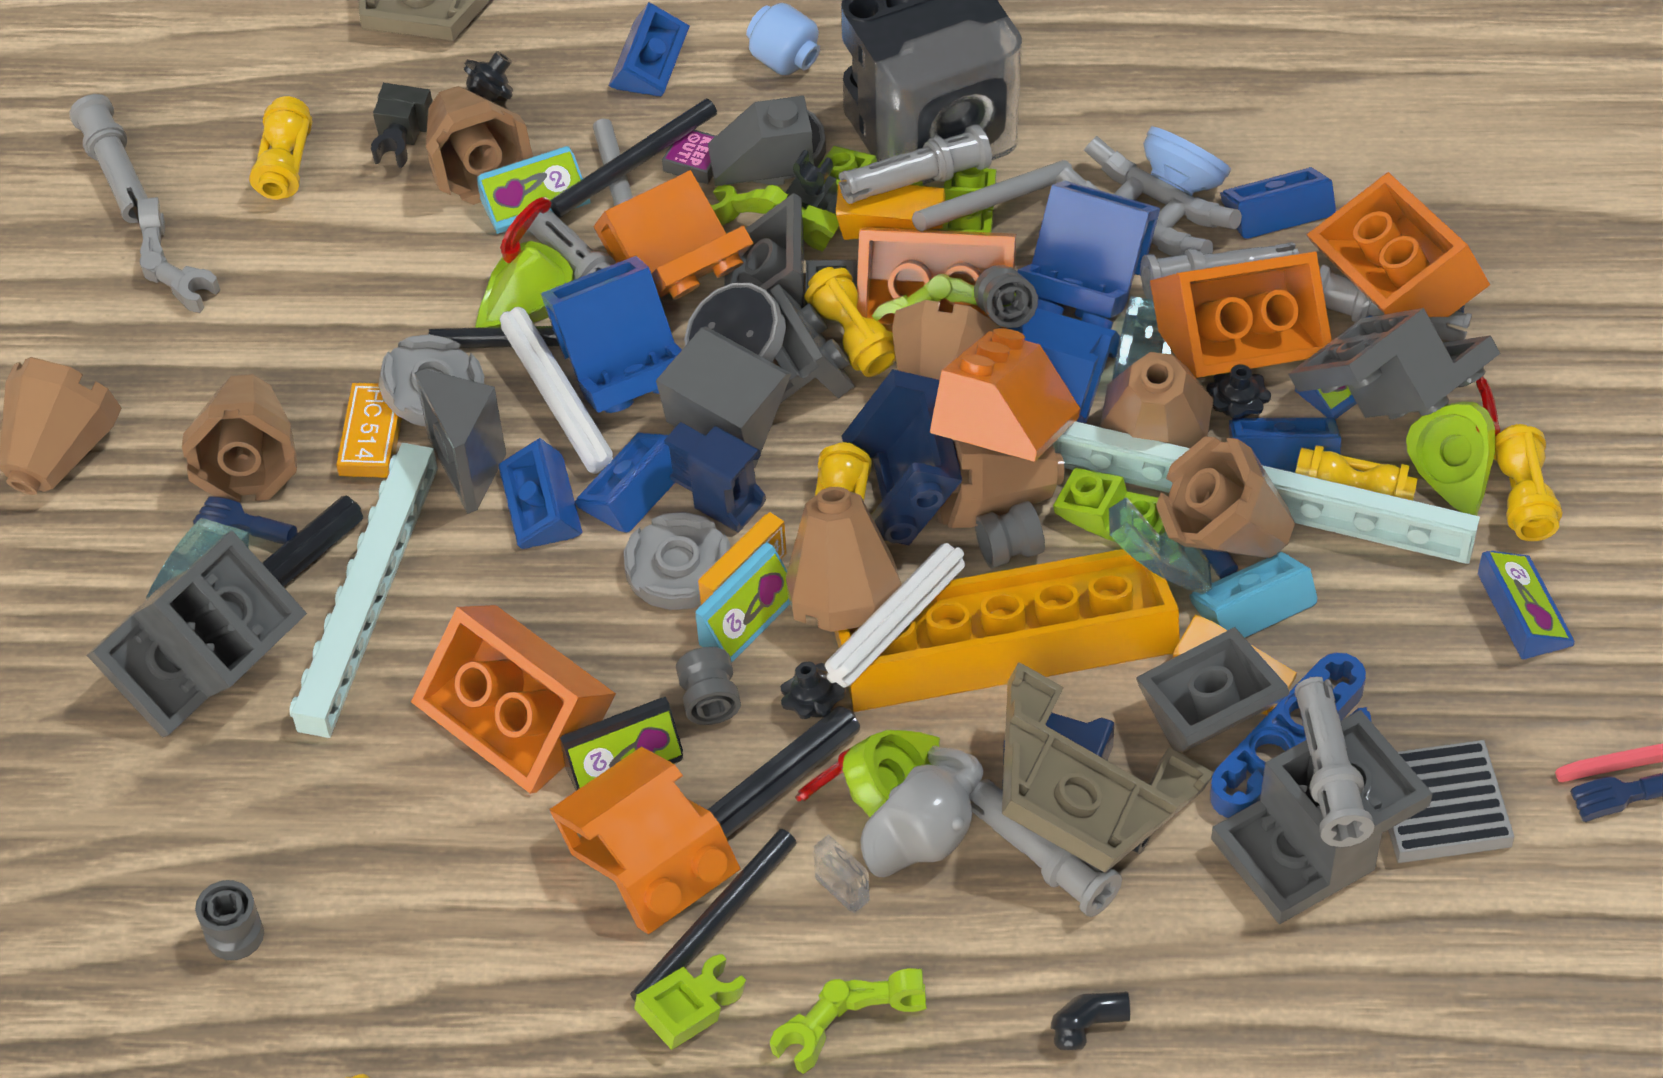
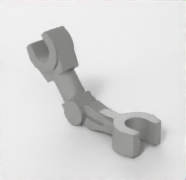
M158 197L138 199V217L143 235V243L140 249V265L144 277L149 281L155 283L160 281L170 286L173 295L189 311L201 313L204 309L202 298L194 292L199 289H206L216 295L220 291L216 276L209 270L185 266L181 270L169 264L161 247V235L165 234V220L163 213H160Z

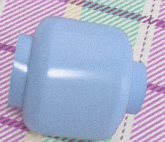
M778 3L772 7L768 5L762 7L754 15L747 28L746 35L749 38L751 54L780 75H790L800 68L807 70L819 55L820 46L817 45L819 30L816 23L789 4Z

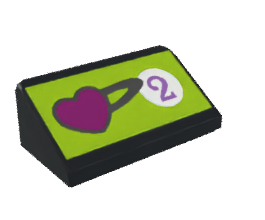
M666 697L653 700L560 737L565 769L576 791L641 746L673 764L683 759L682 745Z

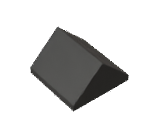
M793 193L745 228L753 241V245L741 257L744 264L725 275L724 286L732 283H752L765 289L773 297L770 290L779 284L802 308L804 307L801 197Z
M702 327L657 378L656 383L667 423L676 427L682 422L705 436L714 426H717L759 449L761 453L791 373L714 330ZM753 460L754 468H756L758 460Z
M428 369L415 372L428 440L434 448L467 514L478 510L499 469L498 464L506 456L495 387Z
M1235 627L1136 677L1138 686L1171 748L1181 754L1276 706L1290 694L1286 683Z

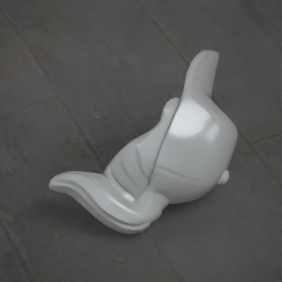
M932 746L928 751V760L931 765L914 767L904 782L891 790L889 799L869 818L861 835L863 859L872 874L878 877H887L917 862L941 861L959 846L967 834L970 822L972 821V807L969 795L974 791L983 776V767L975 756L954 748Z

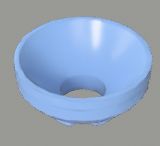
M1153 126L1147 132L1143 145L1146 158L1150 161L1152 167L1151 175L1191 196L1194 192L1210 190L1222 185L1225 178L1231 172V168L1222 160L1171 132Z

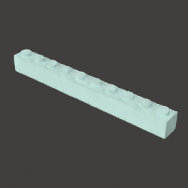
M401 443L397 455H393L390 460V473L387 480H383L380 484L379 500L376 506H372L369 511L368 526L365 533L362 532L358 538L356 556L348 562L347 578L344 585L339 586L337 589L334 610L332 613L327 614L321 641L318 640L314 645L311 666L303 672L300 693L298 697L295 696L292 699L290 716L293 717L297 732L330 738L438 469L434 448Z

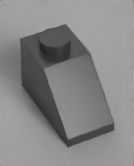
M804 95L754 102L708 143L715 186L794 176L793 165L803 150L809 152V161L813 164L812 130Z

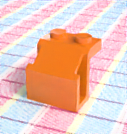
M691 170L604 211L593 226L608 254L616 263L637 256L650 268L659 298L670 293L673 299H678L701 285L698 279L711 272H714L717 278L731 273L744 264L741 257L753 245V241L744 225L726 234Z
M641 746L549 810L572 856L616 883L637 928L649 935L741 870L717 819L709 810L687 799L674 783L683 776L676 765Z

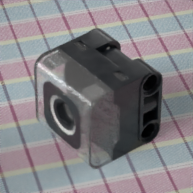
M842 0V39L852 55V66L848 67L843 75V110L870 154L876 156L877 162L921 149L925 142L933 137L939 136L944 140L963 134L966 128L972 125H979L986 133L991 147L992 160L1006 156L1014 151L1018 143L1022 37L998 0ZM933 178L922 180L923 185L935 181Z

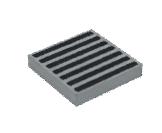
M1484 740L1398 752L1433 793L1429 807L1388 830L1398 863L1512 847L1514 833Z

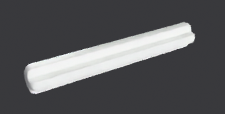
M515 307L511 311L504 312L500 317L502 331L587 470L593 474H598L613 460L612 450L525 309Z
M948 543L941 544L826 661L827 679L831 683L837 682L842 687L850 686L965 567L962 559L964 556L960 547L953 548Z

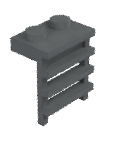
M779 284L770 291L773 294V298L779 304L780 312L784 316L786 324L783 344L775 358L781 368L791 373L780 404L815 377L839 399L855 387L844 370L850 364L847 356L833 339H830L828 342L826 341L822 332L828 326L810 303L802 308Z

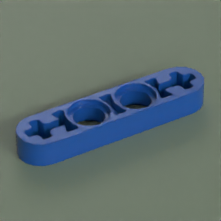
M1336 652L1320 659L1298 683L1310 677H1322L1323 682L1326 679L1330 680V678L1337 681L1342 676L1348 678L1349 684L1340 682L1333 689L1335 705L1341 721L1362 698L1366 671L1363 664L1356 657L1347 653ZM1298 683L1289 692L1290 694L1272 709L1214 771L1211 780L1210 802L1219 815L1229 818L1260 801L1266 761L1261 760L1257 756L1255 751L1258 747L1264 744H1275L1284 751H1287L1306 740L1304 727L1295 723L1290 717V713L1299 708L1295 697V687ZM1248 770L1251 776L1247 781L1246 794L1240 791L1232 796L1227 794V786L1232 789L1237 788L1246 779Z

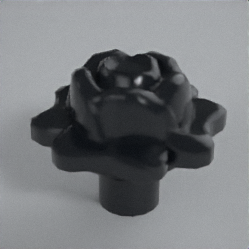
M499 51L494 53L489 62H477L467 59L464 63V71L468 75L466 80L468 90L493 103L499 96L511 99L513 88L508 85L509 82L505 72L512 61Z
M1242 364L1234 366L1229 373L1214 375V382L1208 383L1206 386V391L1213 398V409L1235 419L1244 418L1250 414L1262 413L1263 404L1271 400V393L1264 385V377L1260 374H1252L1251 369Z
M810 661L803 662L796 667L793 678L780 686L781 692L784 695L781 699L783 709L795 711L801 719H808L810 717L823 718L830 713L832 707L838 701L845 698L846 690L837 682L831 683L827 679L826 674L828 671L825 663L815 665Z

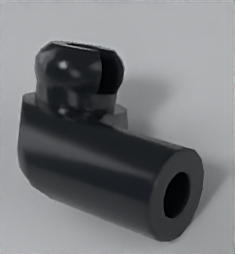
M1128 991L1088 993L1074 997L1053 1015L1050 1028L1055 1030V1046L1060 1050L1083 1049L1087 1043L1085 1028L1090 1027L1094 1023L1129 1022Z

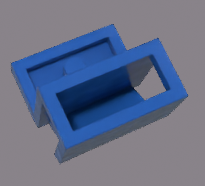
M1066 180L1053 184L1032 264L1018 269L1017 272L1034 286L1039 300L1056 305L1061 303L1076 308L1074 314L1082 318L1083 313L1102 318H1111L1123 312L1128 301L1134 275L1141 276V260L1144 255L1149 254L1161 208Z
M634 256L540 293L560 350L565 359L570 358L579 387L586 401L598 413L602 411L606 413L619 412L630 407L634 403V398L649 392L659 394L656 383L657 378L682 349L674 342L650 268L642 260Z
M1038 299L1035 314L1026 324L1006 329L1018 331L1025 335V341L1041 345L1081 408L1076 422L1086 424L1107 357L1118 359L1123 338L1117 331L1111 329L1113 322L1108 319L1083 313L1080 321L1063 316V307Z

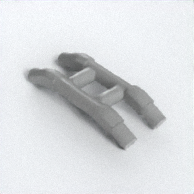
M1098 136L1084 149L1089 156L1102 166L1101 170L1114 181L1122 184L1114 195L1136 200L1144 193L1165 204L1159 212L1151 243L1158 246L1160 251L1170 256L1183 255L1186 249L1193 248L1201 251L1203 254L1213 252V244L1210 240L1191 237V234L1178 232L1172 228L1183 215H1186L1188 220L1197 225L1210 228L1219 226L1236 229L1241 223L1242 216L1240 210L1223 207L1218 203L1208 202L1200 197L1195 198L1136 167L1135 163L1126 159L1120 152H1115ZM1068 165L1055 179L1058 183L1066 180L1099 190L1089 180L1086 182Z

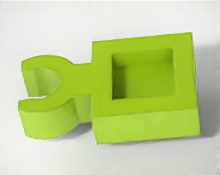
M723 954L710 957L704 963L701 974L696 978H693L682 967L636 996L634 1009L671 1050L716 1023L721 1010L719 1005H730L741 998L746 979L742 975L729 983L720 982L715 978L724 972L727 959Z

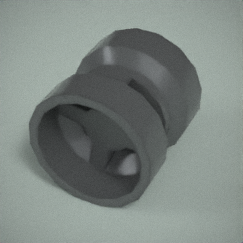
M994 265L984 270L977 278L974 286L976 303L999 326L1006 328L1020 327L1034 316L1038 306L1036 290L1014 268L1006 265Z
M1029 501L1011 506L1008 513L1002 515L990 512L976 517V524H978V526H975L977 541L984 560L991 569L1009 563L1012 556L1021 554L1028 558L1045 551L1042 526L1036 510Z
M718 647L697 648L687 652L678 660L676 664L679 685L686 691L683 696L686 716L691 722L699 725H713L722 723L738 713L741 707L740 696L737 686L730 681L733 676V667L730 655L725 650Z
M222 880L211 884L201 892L196 901L195 912L209 950L216 957L224 960H239L250 956L256 951L263 941L264 927L251 890L243 883L234 880Z

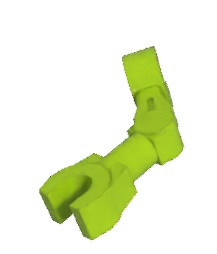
M725 184L715 187L713 193L719 203L711 205L721 225L733 221L740 213L766 214L784 201L788 194L775 185H768L765 189H755L748 193L738 194L733 186ZM808 205L806 209L802 207L804 241L812 248L823 252L839 227L837 217L832 212Z
M938 274L909 297L904 295L881 304L872 314V317L878 321L887 313L895 314L896 310L924 300L938 302L946 298L950 302H966L977 305L974 298V286L962 279Z
M907 968L896 971L889 976L888 981L830 980L824 985L818 995L819 1000L808 1014L803 1016L799 1013L778 1027L773 1032L769 1043L772 1054L780 1058L788 1046L792 1044L803 1045V1049L795 1056L794 1062L796 1069L804 1074L813 1068L826 1041V1028L836 1016L840 1017L848 1009L858 1010L879 1004H890L894 1009L904 1012H916L927 1009L922 969Z

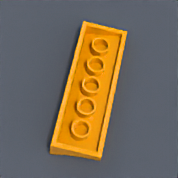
M1150 544L953 579L870 666L848 686L853 712L1006 685L1019 662L1039 674L1049 677L1173 654L1180 641L1179 608ZM860 627L834 631L838 647L840 648Z

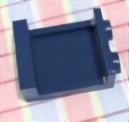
M894 369L887 375L841 436L843 442L858 446L870 458H873L882 502L871 516L883 540L910 545L963 480L953 439L930 433L939 380Z

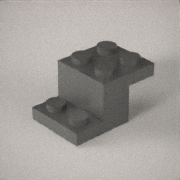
M1421 308L1360 319L1288 373L1298 392L1321 389L1322 393H1329L1347 385L1365 418L1388 415L1389 419L1392 420L1402 417L1409 412L1419 411L1421 416H1425L1441 409L1449 402L1447 395L1457 387L1467 386L1480 379L1486 373L1484 366L1501 353L1491 335L1442 342L1425 309Z
M231 530L224 534L186 571L160 586L86 656L163 738L170 735L208 697L230 688L307 613Z
M1362 710L1355 712L1340 722L1351 766L1355 767L1363 777L1364 789L1361 793L1364 810L1371 814L1375 825L1374 832L1369 838L1359 844L1347 847L1330 846L1322 840L1319 832V825L1323 820L1320 805L1314 801L1309 789L1310 781L1314 775V766L1307 740L1265 762L1260 801L1212 827L1211 840L1279 925L1373 872L1376 867L1382 833L1430 806L1433 793Z

